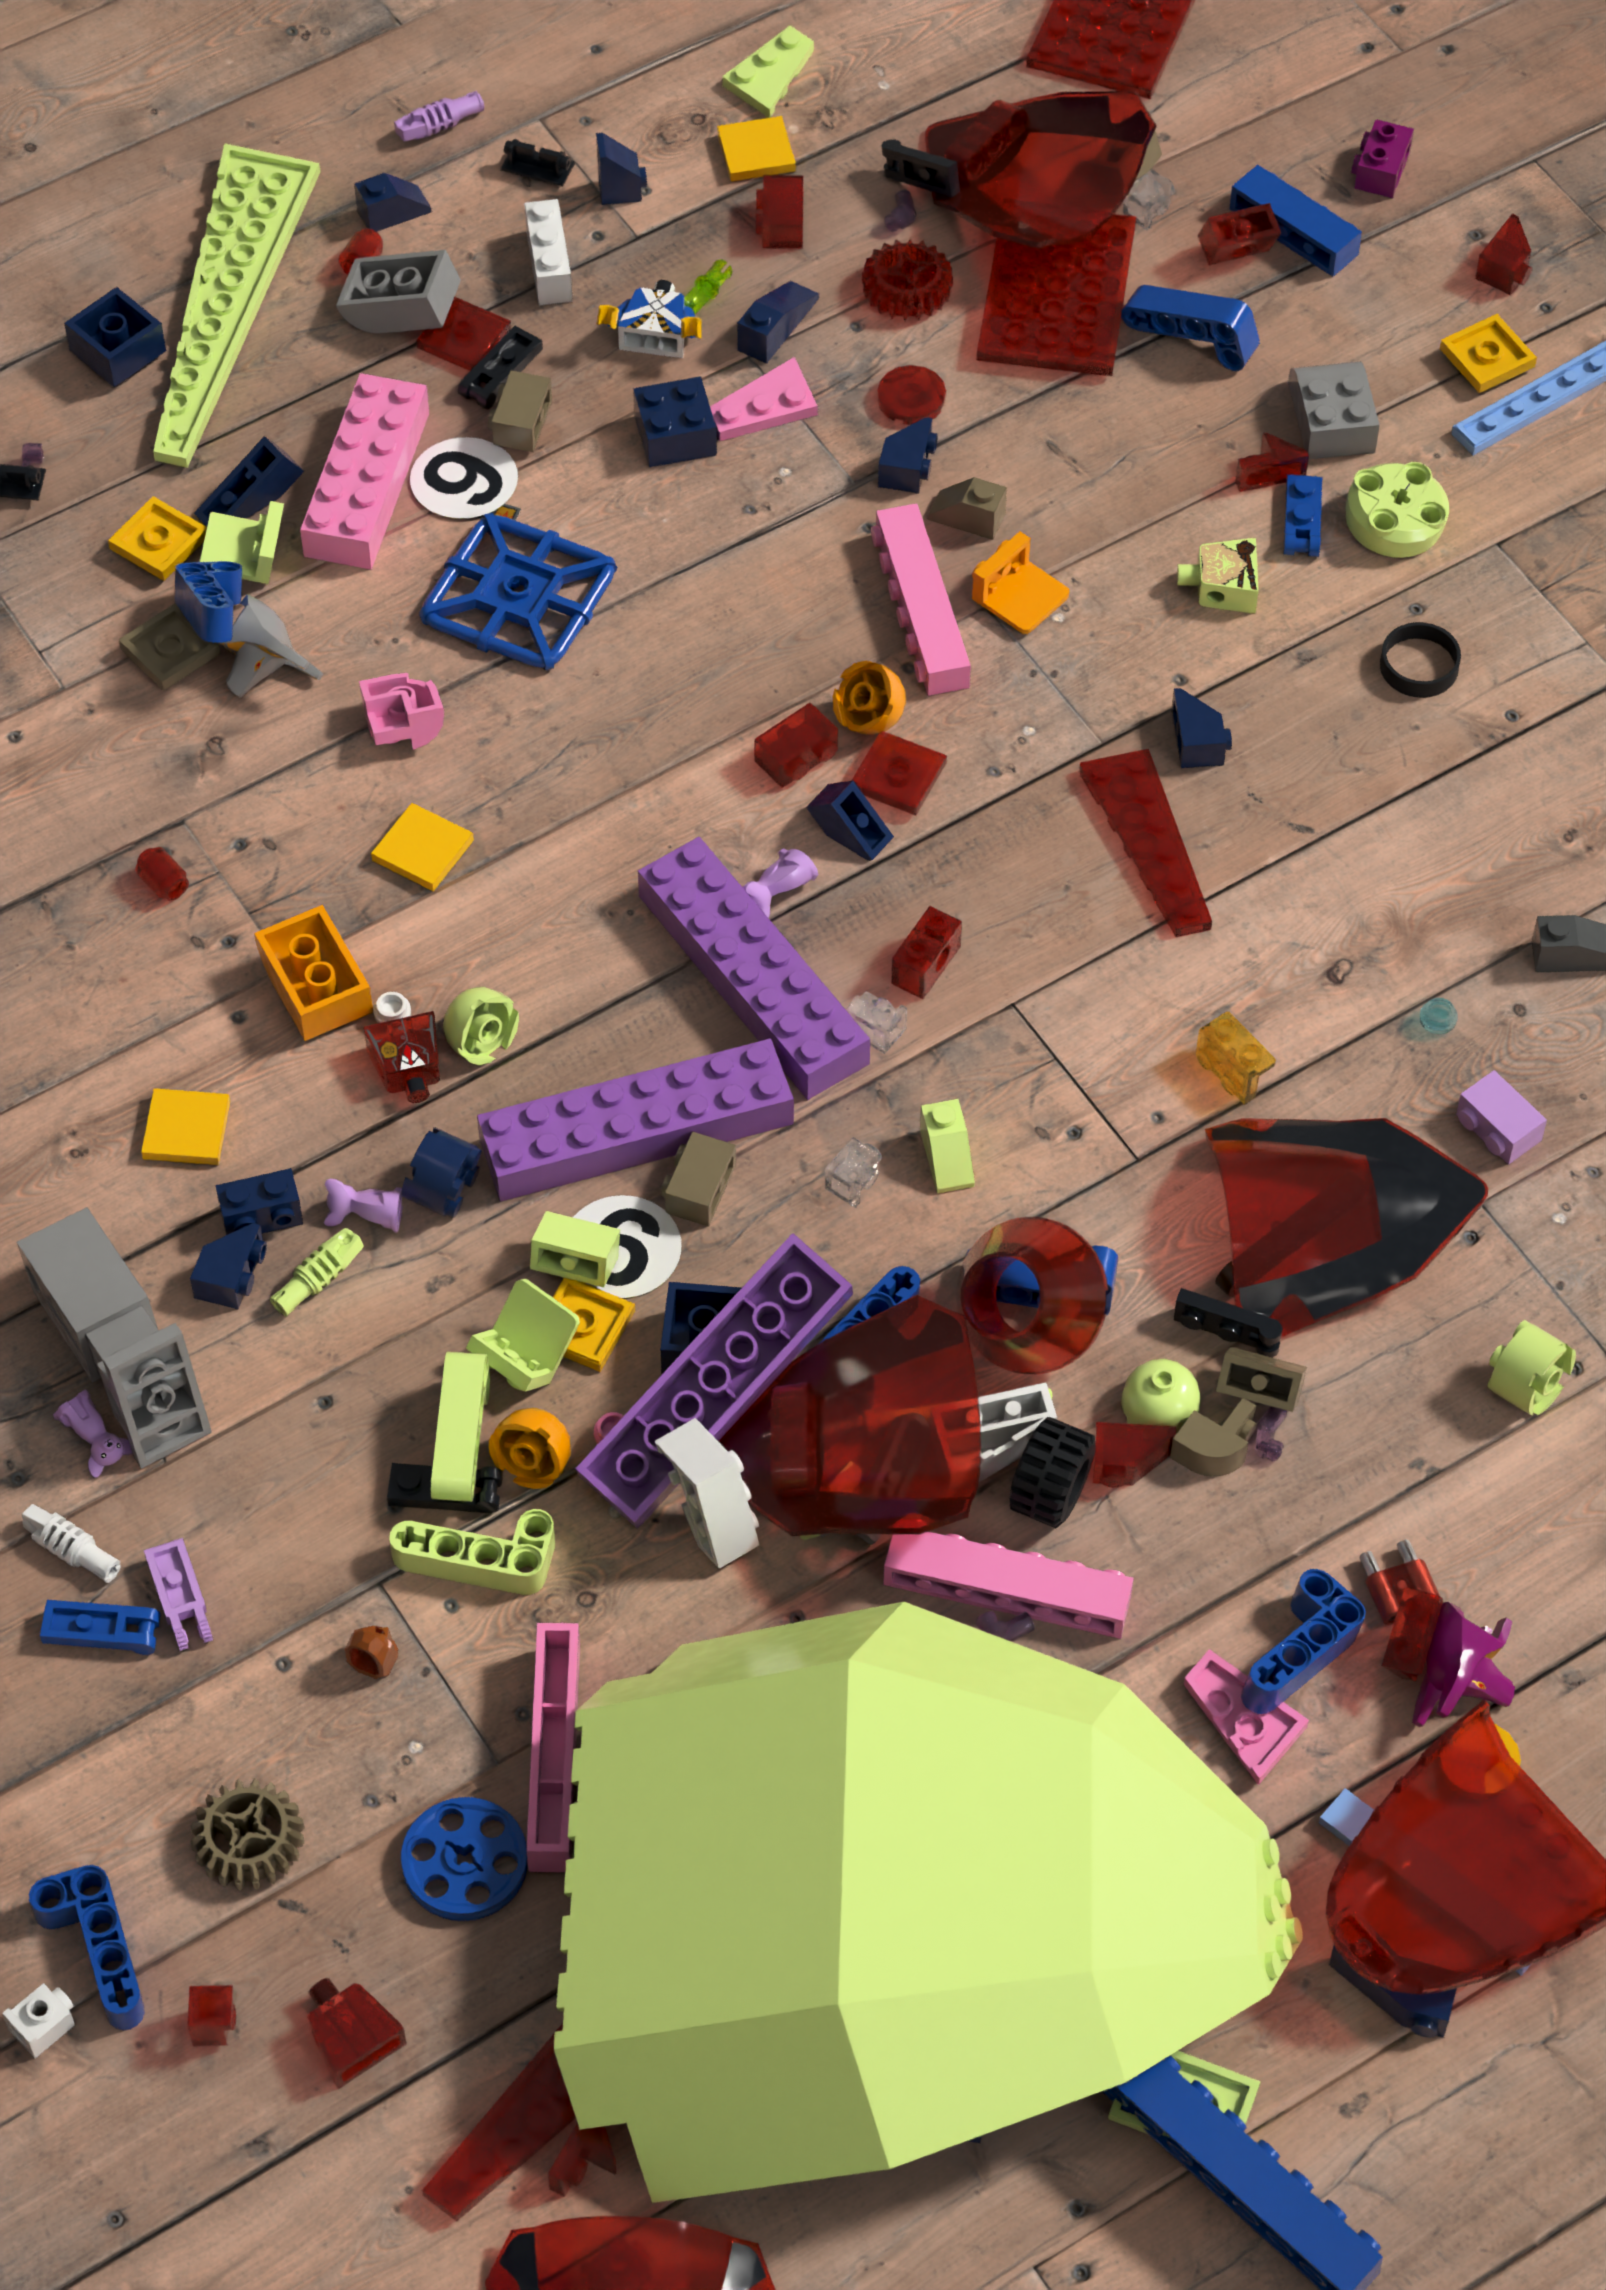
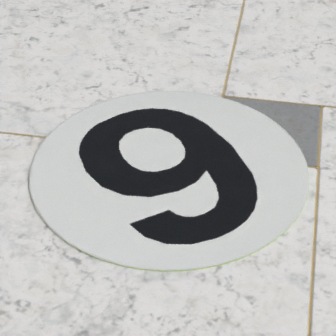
M471 437L445 440L428 448L415 461L410 474L412 492L425 508L438 515L458 519L483 516L500 508L512 496L518 481L516 464L503 448L493 445L490 441Z
M625 1195L606 1197L588 1204L573 1217L620 1229L618 1260L605 1287L588 1284L619 1298L636 1297L659 1287L671 1276L677 1267L682 1247L678 1227L664 1209L651 1201Z

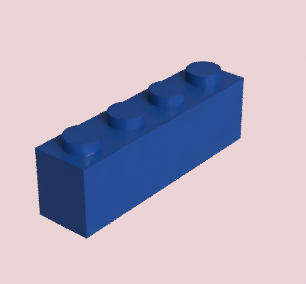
M1257 164L1232 185L1229 210L1332 277L1359 255L1361 230Z

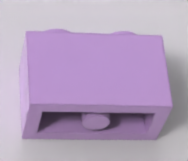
M1495 1070L1460 1094L1456 1113L1461 1124L1466 1129L1473 1130L1485 1142L1488 1150L1492 1154L1500 1156L1508 1165L1542 1141L1547 1119Z

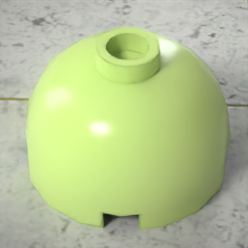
M475 987L460 993L451 1002L444 1016L443 1030L447 1043L460 1057L469 1063L476 1065L491 1063L496 1058L489 1055L501 1045L506 1050L517 1033L519 1013L513 1008L512 1003L514 1002L501 992L486 987Z
M1168 1359L1150 1360L1137 1366L1128 1376L1121 1398L1122 1410L1127 1417L1126 1421L1129 1426L1143 1437L1155 1440H1167V1436L1176 1435L1194 1410L1199 1413L1201 1405L1199 1385L1191 1371L1178 1362Z

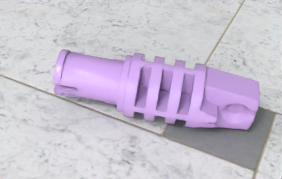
M477 91L453 100L450 98L440 99L439 102L435 101L431 105H424L423 108H417L410 114L394 121L395 132L403 141L431 136V134L439 133L440 130L444 131L448 127L456 126L459 120L466 116L484 111L483 99Z

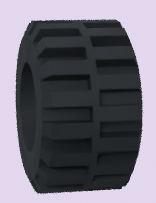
M1052 1417L1044 1419L1030 1437L1017 1466L1009 1495L1010 1509L1053 1528H1058L1065 1522L1074 1509L1090 1472L1095 1454V1436Z

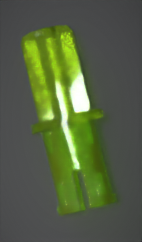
M722 259L716 260L704 275L696 278L694 287L684 297V306L692 308L695 314L698 313L709 299L717 297L719 288L732 276V267L728 266L722 273L720 271L727 262Z

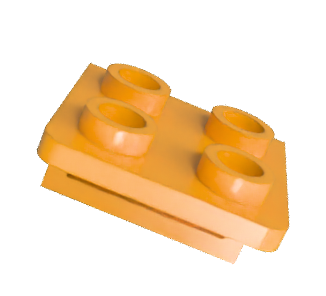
M1019 531L1010 540L1003 541L988 560L981 561L975 567L972 573V600L1020 633L1029 634L1069 598V588L1029 561L1031 538Z

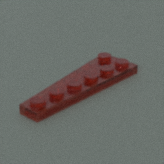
M1149 749L1080 762V776L1097 805H1101L1108 816L1107 822L1113 832L1116 831L1124 844L1123 849L1138 867L1140 878L1146 888L1152 893L1153 900L1175 937L1211 930V916Z
M563 2023L555 2032L563 2031ZM555 2032L423 2188V2196L455 2221L460 2220L576 2118L554 2052Z

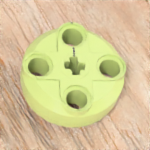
M1420 462L1378 464L1368 469L1359 470L1355 474L1346 500V522L1356 540L1369 550L1388 557H1412L1430 549L1443 533L1449 515V501L1444 489L1432 477L1431 470L1425 464Z

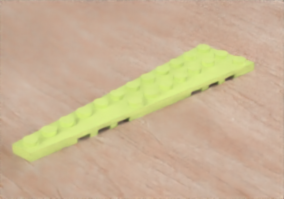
M224 143L217 173L218 181L216 189L213 191L212 207L206 221L207 229L205 237L201 242L200 257L197 259L183 320L181 341L178 342L176 350L175 367H172L170 376V389L166 394L164 412L161 415L153 454L155 461L188 468L319 177V163Z

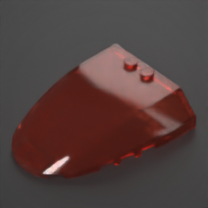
M1485 1700L1481 1701L1445 1731L1421 1754L1418 1762L1406 1775L1398 1779L1392 1791L1379 1806L1377 1805L1360 1833L1355 1836L1337 1866L1327 1891L1326 1920L1329 1934L1337 1951L1346 1963L1360 1976L1375 1985L1393 1992L1417 1995L1438 1993L1482 1982L1548 1958L1606 1927V1859L1510 1756L1491 1719L1490 1705Z

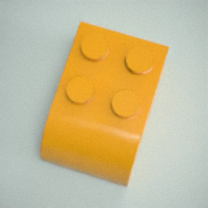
M323 905L254 933L258 952L265 970L304 1041L373 1013L370 986Z

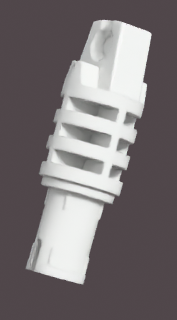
M34 1504L30 1505L22 1513L23 1527L32 1533V1540L43 1548L48 1549L52 1554L57 1555L61 1560L66 1561L70 1566H82L106 1583L111 1582L117 1576L121 1567L120 1561L95 1545L93 1536L84 1533V1530L76 1527L75 1524L67 1521L63 1516L55 1512L50 1514Z

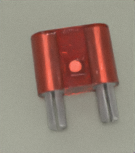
M1407 1539L1397 1544V1549L1404 1564L1380 1571L1371 1551L1364 1552L1359 1556L1368 1576L1365 1579V1584L1385 1625L1396 1624L1433 1612L1444 1603L1425 1561L1417 1558L1410 1541Z

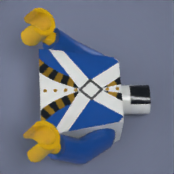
M667 280L657 281L654 289L641 287L636 289L632 298L625 300L618 307L600 305L598 309L597 325L606 324L612 329L618 327L619 350L683 358L684 338H702L701 318L696 317L692 308L684 306V295L674 292V285Z

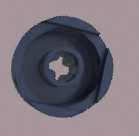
M433 1127V1132L429 1131L425 1135L412 1159L410 1166L413 1167V1180L405 1177L401 1192L402 1197L443 1216L447 1215L455 1218L463 1202V1197L460 1196L464 1186L471 1188L479 1174L480 1167L477 1166L482 1150L474 1144Z

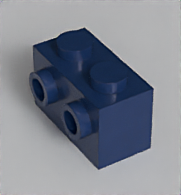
M291 1168L215 1185L226 1235L252 1223L261 1226L262 1234L303 1224L300 1200Z

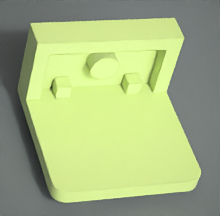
M521 1279L515 1282L493 1329L472 1335L466 1349L471 1353L487 1354L490 1369H495L506 1377L508 1384L515 1389L526 1392L551 1383L579 1326L580 1320L575 1313L527 1279Z

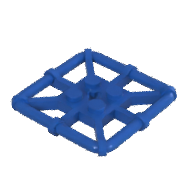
M492 512L483 515V519L474 525L456 554L449 557L444 564L445 571L425 599L422 609L419 611V616L424 625H429L438 631L475 644L478 650L486 653L491 650L530 666L543 667L546 671L554 668V664L564 657L583 625L589 624L593 618L592 611L611 583L617 570V565L614 558L561 538L558 532L552 530L545 532L508 517L494 515ZM500 530L539 545L531 557L519 554L507 548ZM486 533L490 535L498 553L489 569L468 561ZM554 550L585 561L561 569L543 563L548 554ZM598 575L581 603L557 595L563 584ZM465 576L479 582L473 593L442 601L456 578ZM519 585L524 586V591L513 592L510 589L511 587L518 588ZM475 608L493 614L482 632L444 618ZM548 608L571 616V619L551 650L539 625V621ZM506 620L529 628L539 653L501 640L495 636Z

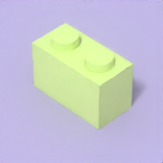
M546 1211L531 1240L530 1269L605 1287L618 1260L620 1229Z

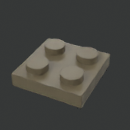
M176 603L119 639L120 649L163 691L221 654L218 643L204 641L198 636Z

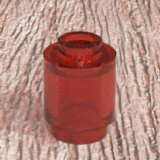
M369 228L355 232L339 256V264L343 271L349 275L355 258L381 256L383 252L382 237L376 231Z
M149 848L139 855L135 868L136 874L158 897L165 898L167 901H173L184 894L189 886L186 872L164 848Z

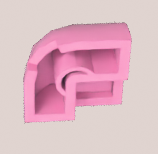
M400 673L359 681L369 732L371 737L373 736L375 745L393 744L400 740L410 739L414 750L427 745L438 735L443 726L444 709L437 687L432 680L424 682L409 679L408 673Z

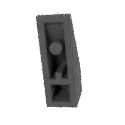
M1576 915L1537 916L1531 941L1535 972L1606 971V924Z

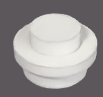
M384 993L374 1004V1018L383 1027L402 1026L401 1018L405 1024L411 1016L410 1003L400 993Z

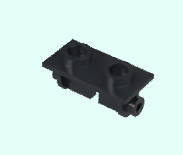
M513 139V141L507 140L505 143L504 154L508 155L501 170L563 187L575 165V161H571V157L566 156V153L563 151L557 152L541 147L540 151L537 152L535 151V145Z
M0 464V497L39 501L46 469L34 468L33 465L24 467Z

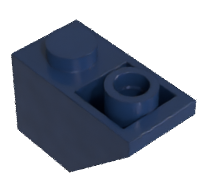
M925 417L885 438L878 466V487L913 493L920 492L922 480H929L932 461L928 459V455L935 454L938 433H932L933 418Z
M252 1223L202 1247L190 1277L194 1299L239 1309L243 1296H249L252 1291L255 1266L257 1263L262 1264L267 1251V1242L263 1241L259 1224Z

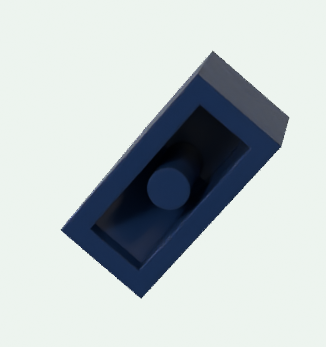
M596 133L598 183L602 205L641 202V188L647 187L646 168L639 167L637 153L604 133Z
M382 173L354 183L357 212L370 234L432 212L430 204L418 185L388 173Z
M1175 688L1173 690L1171 713L1181 768L1224 765L1226 750H1231L1232 737L1230 728L1224 729L1222 714L1185 690Z
M853 780L827 784L806 807L826 836L867 861H872L894 837Z

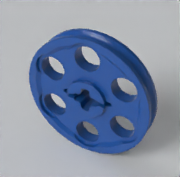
M459 1797L435 1804L424 1811L413 1822L404 1838L401 1850V1865L406 1886L412 1897L424 1909L445 1919L471 1921L496 1913L517 1895L526 1877L528 1867L527 1846L521 1827L505 1809L484 1799ZM448 1814H457L464 1820L462 1826L455 1831L444 1830L440 1826V1821ZM496 1820L504 1825L502 1834L495 1838L484 1836L481 1833V1827L487 1821ZM421 1843L430 1844L435 1848L434 1856L426 1861L416 1860L412 1856V1851ZM460 1853L466 1856L472 1853L473 1864L464 1861L458 1865L456 1854ZM509 1856L517 1861V1868L512 1873L501 1874L494 1869L495 1862L501 1857ZM433 1880H442L448 1885V1890L443 1896L434 1898L425 1893L426 1885ZM477 1886L486 1888L490 1893L489 1898L482 1904L470 1903L466 1899V1894L471 1888Z

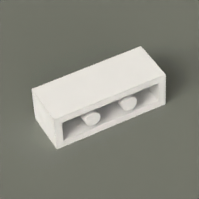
M558 199L526 202V232L538 304L548 305L572 302L571 272Z

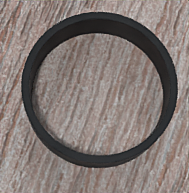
M1425 622L1401 625L1390 632L1383 643L1380 659L1382 676L1393 689L1402 694L1419 698L1439 695L1448 690L1457 679L1461 661L1460 646L1448 631L1437 625ZM1425 639L1435 642L1446 649L1454 661V667L1447 675L1439 679L1417 681L1406 678L1395 671L1390 665L1386 654L1394 645L1404 640Z

